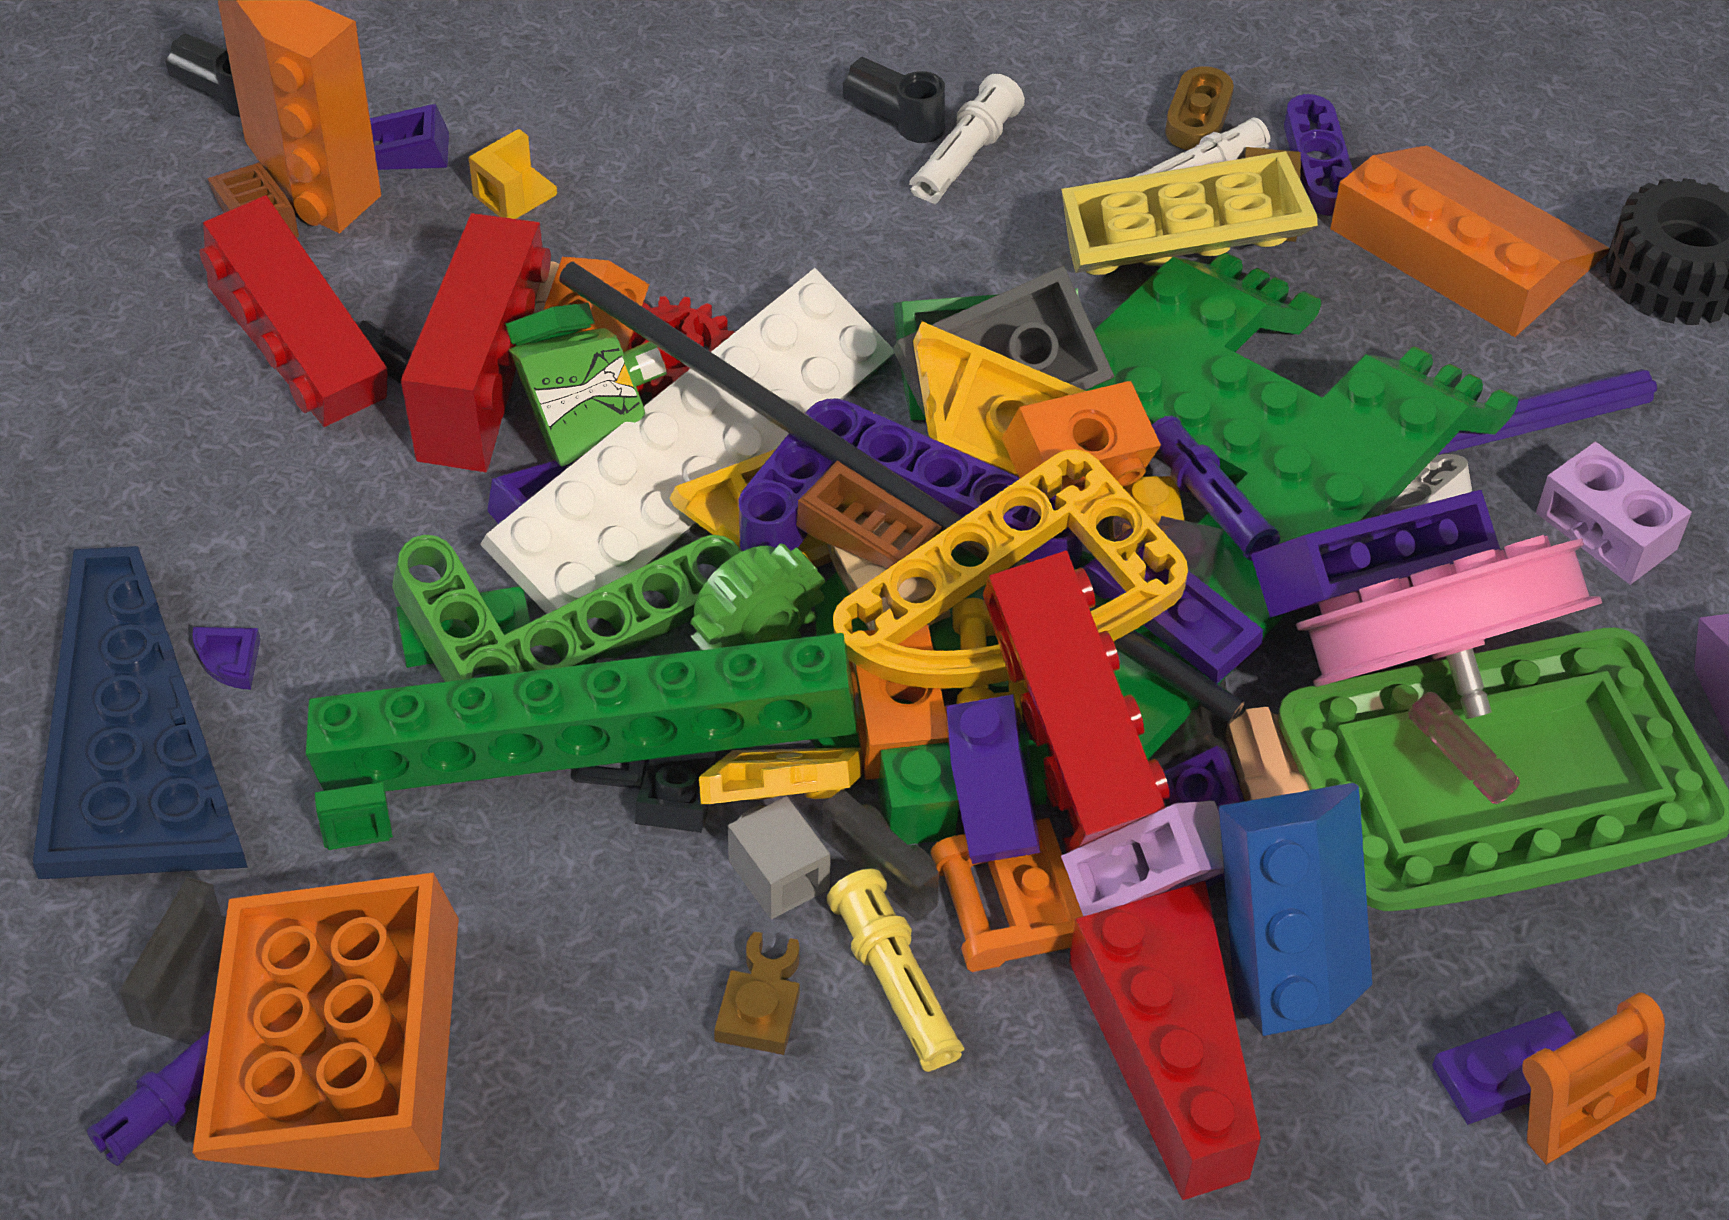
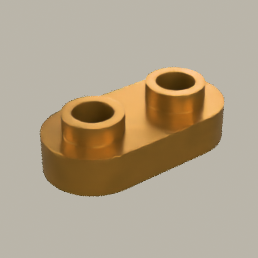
M1201 66L1189 69L1182 75L1168 110L1165 128L1166 137L1173 145L1184 150H1190L1199 145L1201 138L1213 132L1221 133L1231 105L1234 88L1233 80L1227 73L1214 67Z

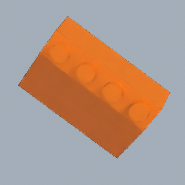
M218 0L245 142L286 195L295 213L302 220L313 226L323 225L340 234L381 197L356 21L309 0Z
M1427 145L1372 155L1340 181L1330 227L1334 232L1513 337L1522 332L1606 256L1610 249L1608 246Z
M434 872L229 899L192 1152L198 1160L361 1178L439 1170L459 918Z

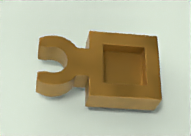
M754 931L746 945V963L751 974L734 970L730 971L714 1029L715 1042L784 1055L800 995V983L787 981L786 979L791 977L798 968L799 942L798 939L790 938L786 953L780 958L769 959L761 954L763 946L762 933Z

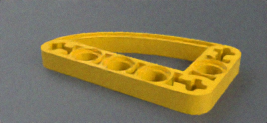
M1065 450L1036 467L845 597L837 605L833 615L834 634L844 633L848 659L881 679L894 683L923 688H964L1010 680L999 644L956 651L920 650L898 644L985 585L989 575L1007 570L1067 527L1070 528L1126 591V593L1091 611L1098 632L1107 631L1113 641L1152 620L1173 606L1182 597L1188 575L1187 560L1177 546L1097 458L1082 450ZM1067 474L1072 480L1085 477V490L1080 491L1077 487L1071 485L1061 491L1062 476ZM1056 495L1055 510H1053L1049 499ZM1015 506H1028L1034 509L1041 519L1034 528L1027 531H1018L1008 526L1003 517L1009 509ZM1118 516L1131 524L1133 533L1123 541L1113 542L1103 538L1098 533L1096 526L1106 517ZM964 541H974L983 545L989 555L982 564L975 567H966L954 561L951 552L958 544ZM1145 544L1142 560L1136 553ZM1144 561L1155 572L1163 571L1165 568L1168 569V584L1164 585L1158 579L1151 580L1148 583L1144 581L1146 571ZM912 577H922L932 582L936 591L928 601L911 603L900 596L898 589L905 580ZM886 597L891 609L883 613L882 598ZM893 614L896 615L899 619H894ZM859 617L861 621L868 623L876 619V633L868 636L864 631L860 630L852 634L851 620Z

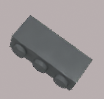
M1064 266L932 324L934 327L1083 390H1088L1115 377ZM915 332L897 340L893 351L916 402L925 415L913 340L917 333Z

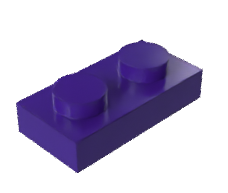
M1560 1010L1437 1053L1432 1066L1465 1122L1469 1125L1530 1103L1531 1087L1524 1076L1522 1068L1524 1059L1543 1048L1555 1051L1577 1038V1035Z

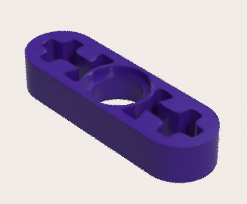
M1298 95L1289 101L1285 115L1284 129L1290 151L1301 152L1300 181L1315 212L1333 216L1340 181L1352 173L1353 168L1333 104L1326 98L1318 95ZM1308 117L1311 118L1313 123H1317L1316 129L1309 130L1310 122ZM1320 151L1330 155L1332 158L1321 160L1310 157L1306 153ZM1330 178L1331 192H1329L1326 186H1322L1323 179Z

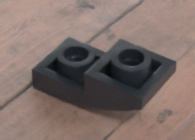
M721 751L649 759V766L636 800L635 824L702 833L709 804H701L699 776L719 761Z

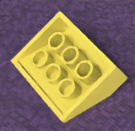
M1286 151L1061 189L1069 249L1075 273L1086 271L1092 275L1108 274L1115 271L1121 265L1139 262L1152 266L1162 265L1172 257L1193 253L1203 256H1217L1228 252L1231 247L1247 244L1271 247L1282 244L1289 237L1301 236L1318 226L1317 214Z

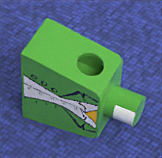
M598 328L519 345L509 349L549 454L561 467L586 454L624 422L636 423L645 416V409L636 387L667 374L663 358L656 345L649 341L623 352L616 335L606 328Z

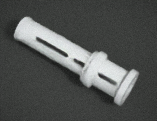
M991 74L982 81L979 86V95L974 101L964 103L958 111L957 126L943 140L925 165L911 178L909 185H913L911 192L914 196L934 204L938 203L947 191V188L969 164L977 151L983 145H989L997 141L1003 132V123L1008 117L1016 116L1024 106L1025 98L1016 82L1002 74Z

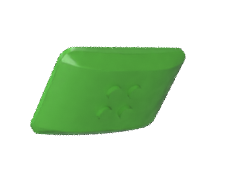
M1616 627L1600 628L1475 653L1476 662L1484 684L1482 691L1487 694L1492 712L1467 720L1460 702L1462 696L1457 692L1447 659L1349 678L1319 687L1314 685L1290 692L1282 700L1278 714L1280 730L1300 774L1303 775L1308 783L1309 789L1313 790L1348 783H1355L1359 786L1367 905L1381 911H1400L1445 905L1552 885L1663 858L1717 842L1729 835L1728 787L1648 647L1638 636L1624 629Z

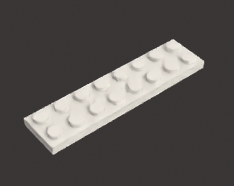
M814 268L716 347L712 353L803 413H806L818 401L833 398L843 400L890 360L894 351L883 337ZM689 369L644 406L645 416L636 423L624 422L488 532L480 545L548 614L655 561L697 525L695 521L674 507L669 499L675 486L777 449L789 433L694 370Z

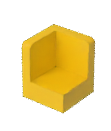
M520 129L513 131L469 156L473 196L499 217L517 219L557 195V186L531 167L529 137Z

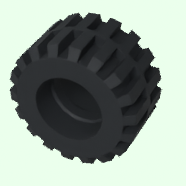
M1671 178L1659 180L1658 185L1648 183L1641 186L1638 193L1632 192L1622 208L1605 264L1606 273H1611L1609 283L1612 288H1623L1620 298L1627 304L1637 301L1640 303L1639 312L1650 316L1653 311L1663 314L1661 321L1673 324L1676 317L1684 318L1686 325H1699L1702 316L1709 323L1721 320L1723 312L1729 315V192L1726 193L1719 189L1720 186L1709 182L1706 185L1697 183L1695 179L1683 178L1682 181H1674Z

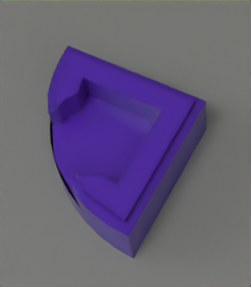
M193 627L194 647L201 659L199 662L203 669L220 683L234 688L251 690L260 645L258 628Z

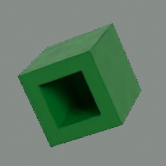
M948 742L881 750L878 797L888 847L935 842L955 836L959 801Z

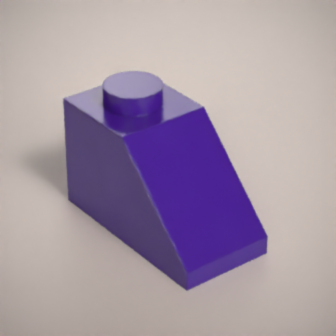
M1014 694L946 706L951 766L972 864L1040 853L1029 738Z

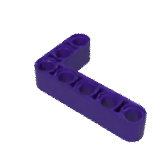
M838 398L824 399L816 402L805 413L962 517L1020 479L1013 474L846 400ZM788 434L744 488L738 499L740 549L745 551L757 546H772L776 548L779 544H785L790 551L796 547L798 548L808 535V533L796 526L798 500L834 463L791 434ZM1056 495L1049 499L1053 510H1055ZM1015 506L1009 509L1003 517L1008 526L1018 531H1027L1034 528L1041 519L1039 514L1028 506ZM1067 527L1025 556V558L1032 562L1067 550L1074 570L1079 569L1081 563L1083 543Z

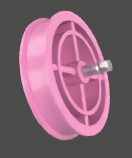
M1541 535L1505 546V551H1500L1499 549L1494 551V549L1455 560L1453 561L1454 564L1451 565L1449 563L1410 575L1411 578L1391 579L1359 589L1360 592L1356 591L1319 602L1322 615L1296 624L1297 630L1309 631L1322 675L1313 681L1315 687L1432 655L1433 659L1446 656L1457 692L1462 696L1460 702L1466 720L1491 713L1492 710L1487 694L1482 691L1484 684L1472 648L1485 645L1484 639L1601 604L1600 596H1589L1575 552L1584 545L1583 539L1551 546L1548 536Z

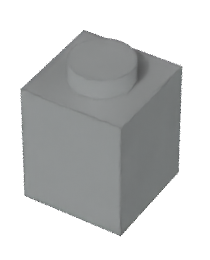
M787 796L765 807L757 806L743 813L737 821L728 825L729 862L771 920L829 890L830 853Z

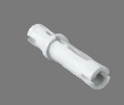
M1253 117L1227 132L1225 131L1221 134L1213 132L1201 138L1199 145L1135 176L1242 159L1245 156L1246 147L1269 148L1267 144L1270 142L1269 131L1260 119Z

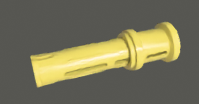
M864 869L851 873L839 880L827 894V903L834 914L842 915L853 937L851 950L854 956L864 965H869L873 968L895 1014L915 1049L922 1069L925 1072H930L957 1061L962 1056L961 1052L964 1051V1046L950 1026L932 988L911 952L909 945L911 943L912 929L904 917L896 916L884 893L887 888L884 876L879 870Z

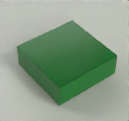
M589 303L551 307L507 323L506 326L511 343L520 346L588 329L591 327V324H594V319Z
M384 782L315 792L316 811L324 847L328 848V850L390 841V838L393 837Z

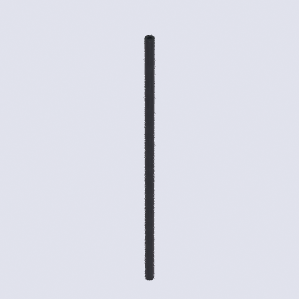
M569 262L561 271L560 283L831 462L839 461L942 526L941 532L963 518L575 262ZM964 541L958 544L983 562L989 555L986 548L980 543ZM1024 557L1008 569L1029 563L1031 561ZM1095 604V607L1089 609L1090 611L1098 608L1099 606ZM1136 630L1113 641L1116 650L1228 724H1231L1244 705L1243 700Z

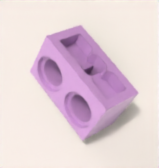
M1596 441L1547 476L1536 510V514L1570 540L1583 539L1584 545L1581 547L1630 585L1678 549L1692 513L1675 498L1665 493Z
M1215 801L1175 803L1062 855V860L1083 916L1201 881H1207L1223 874L1220 818Z

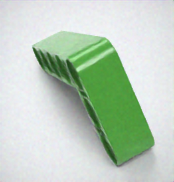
M421 535L413 537L404 544L398 556L392 587L399 604L445 682L472 679L476 675L483 673L496 676L593 664L594 657L615 659L690 621L694 617L697 597L708 580L699 572L697 565L708 564L718 569L722 564L742 551L734 541L724 536L709 535L702 537L506 635L501 631L454 549L447 541L437 536ZM417 565H428L437 571L440 579L431 583L421 582L411 575L409 569ZM657 591L663 594L668 599L670 607L659 609L649 605L644 599L642 592ZM592 618L605 619L614 627L616 635L605 637L594 633L588 626L587 620ZM449 619H459L471 628L473 634L465 638L452 637L442 629L441 623ZM539 645L548 646L558 653L561 662L555 665L542 664L534 658L530 649Z

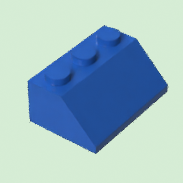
M1348 783L1219 806L1233 987L1237 1007L1262 1036L1332 1023L1373 985L1359 786L1355 783Z

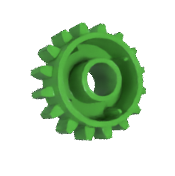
M779 544L776 548L772 546H757L742 551L722 564L702 587L695 603L694 617L691 619V624L697 632L691 638L700 650L802 638L798 629L802 624L815 621L817 616L811 610V607L818 605L825 599V595L819 590L825 583V579L817 571L818 569L797 547L790 551L785 544Z

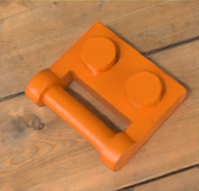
M1049 818L1037 820L1040 853L988 861L1009 924L1007 928L992 931L990 929L971 871L973 865L982 863L972 864L966 835L945 838L932 847L930 854L936 873L940 876L945 875L966 940L962 944L961 950L969 971L976 972L1000 967L1005 961L1071 948L1075 919L1083 917L1062 860V853Z
M1639 992L1619 1003L1616 1015L1555 1051L1543 1048L1524 1059L1522 1063L1523 1073L1531 1087L1527 1143L1546 1165L1656 1098L1665 1019L1660 1007L1649 995Z

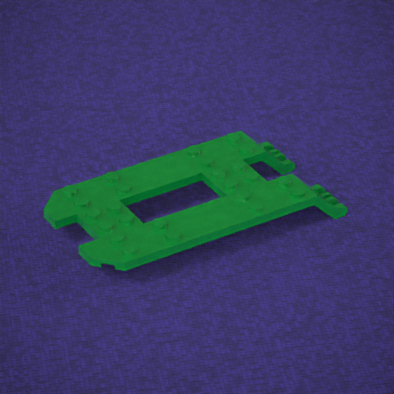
M1227 252L1219 255L1210 265L1178 257L1170 258L1105 319L1094 332L1115 377L1085 390L1089 391L1131 381L1151 425L1165 416L1172 415L1177 417L1181 425L1199 445L1209 446L1220 459L1219 468L1229 479L1238 483L1236 487L1244 493L1268 523L1278 530L1281 539L1279 544L1306 534L1380 516L1460 430L1495 435L1512 417L1518 404V397L1502 389L1494 391L1485 403L1477 402L1483 390L1482 379L1468 374L1461 380L1462 369L1452 364L1443 366L1435 377H1428L1427 375L1433 365L1432 354L1416 346L1412 347L1400 360L1365 354L1323 398L1237 354L1236 351L1260 328L1299 335L1318 315L1321 300L1306 291H1302L1289 304H1285L1284 301L1289 293L1286 281L1277 277L1270 280L1269 273L1259 268L1251 270L1242 281L1238 280L1243 270L1242 260ZM1210 513L1176 545L1187 560L1188 571L1263 629V638L1287 614L1284 613L1270 617L1253 562L1247 560L1243 555L1244 552L1211 517ZM959 545L951 552L954 561L962 566L975 567L983 563V561ZM837 572L819 588L825 595V599L815 606V614L817 616L815 619L816 636L834 634V612L837 605L849 595ZM986 584L965 599L979 598L984 600L983 592ZM953 607L949 609L951 617L929 625L933 651L960 650V635L953 629ZM859 617L851 620L852 632L868 630L865 622L861 621ZM1142 625L1135 629L1203 674L1145 626ZM996 635L986 636L987 647L999 644ZM1117 650L1120 669L1114 671L1122 695L1131 694L1140 709L1144 723V734L1138 735L1148 760L1200 704ZM1226 675V676L1218 683V685H1219L1228 675ZM1009 682L989 684V689L994 693L1009 692ZM962 688L944 689L955 697L963 691ZM1029 739L1035 805L1046 804V796H1048L1043 782L1044 779H1047L1044 770V758L1049 757L1046 745L1038 747L1033 740Z

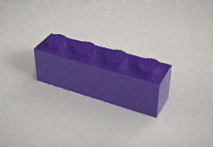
M1477 490L1306 534L1251 554L1269 615L1274 617L1313 606L1319 602L1356 591L1360 592L1359 589L1391 579L1411 578L1410 575L1449 563L1451 565L1454 564L1453 561L1491 549H1494V551L1500 550L1482 490Z

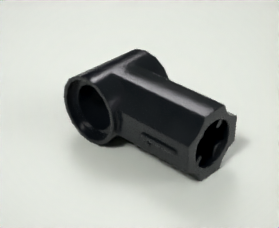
M186 33L174 40L170 54L165 60L169 76L222 99L225 110L231 115L240 117L227 49Z
M860 57L850 66L848 76L843 82L844 99L897 122L900 135L915 143L934 142L945 133V83L941 77L927 71H916L903 75L864 57Z

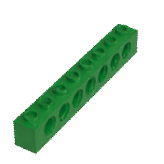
M844 633L310 698L306 756L323 791L384 782L385 791L852 735L857 734L853 682Z

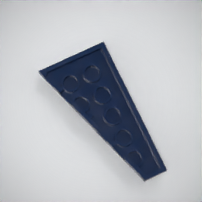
M138 546L74 549L32 863L38 880L248 868L239 837L233 825L227 802L211 761L206 741L183 675L181 674Z

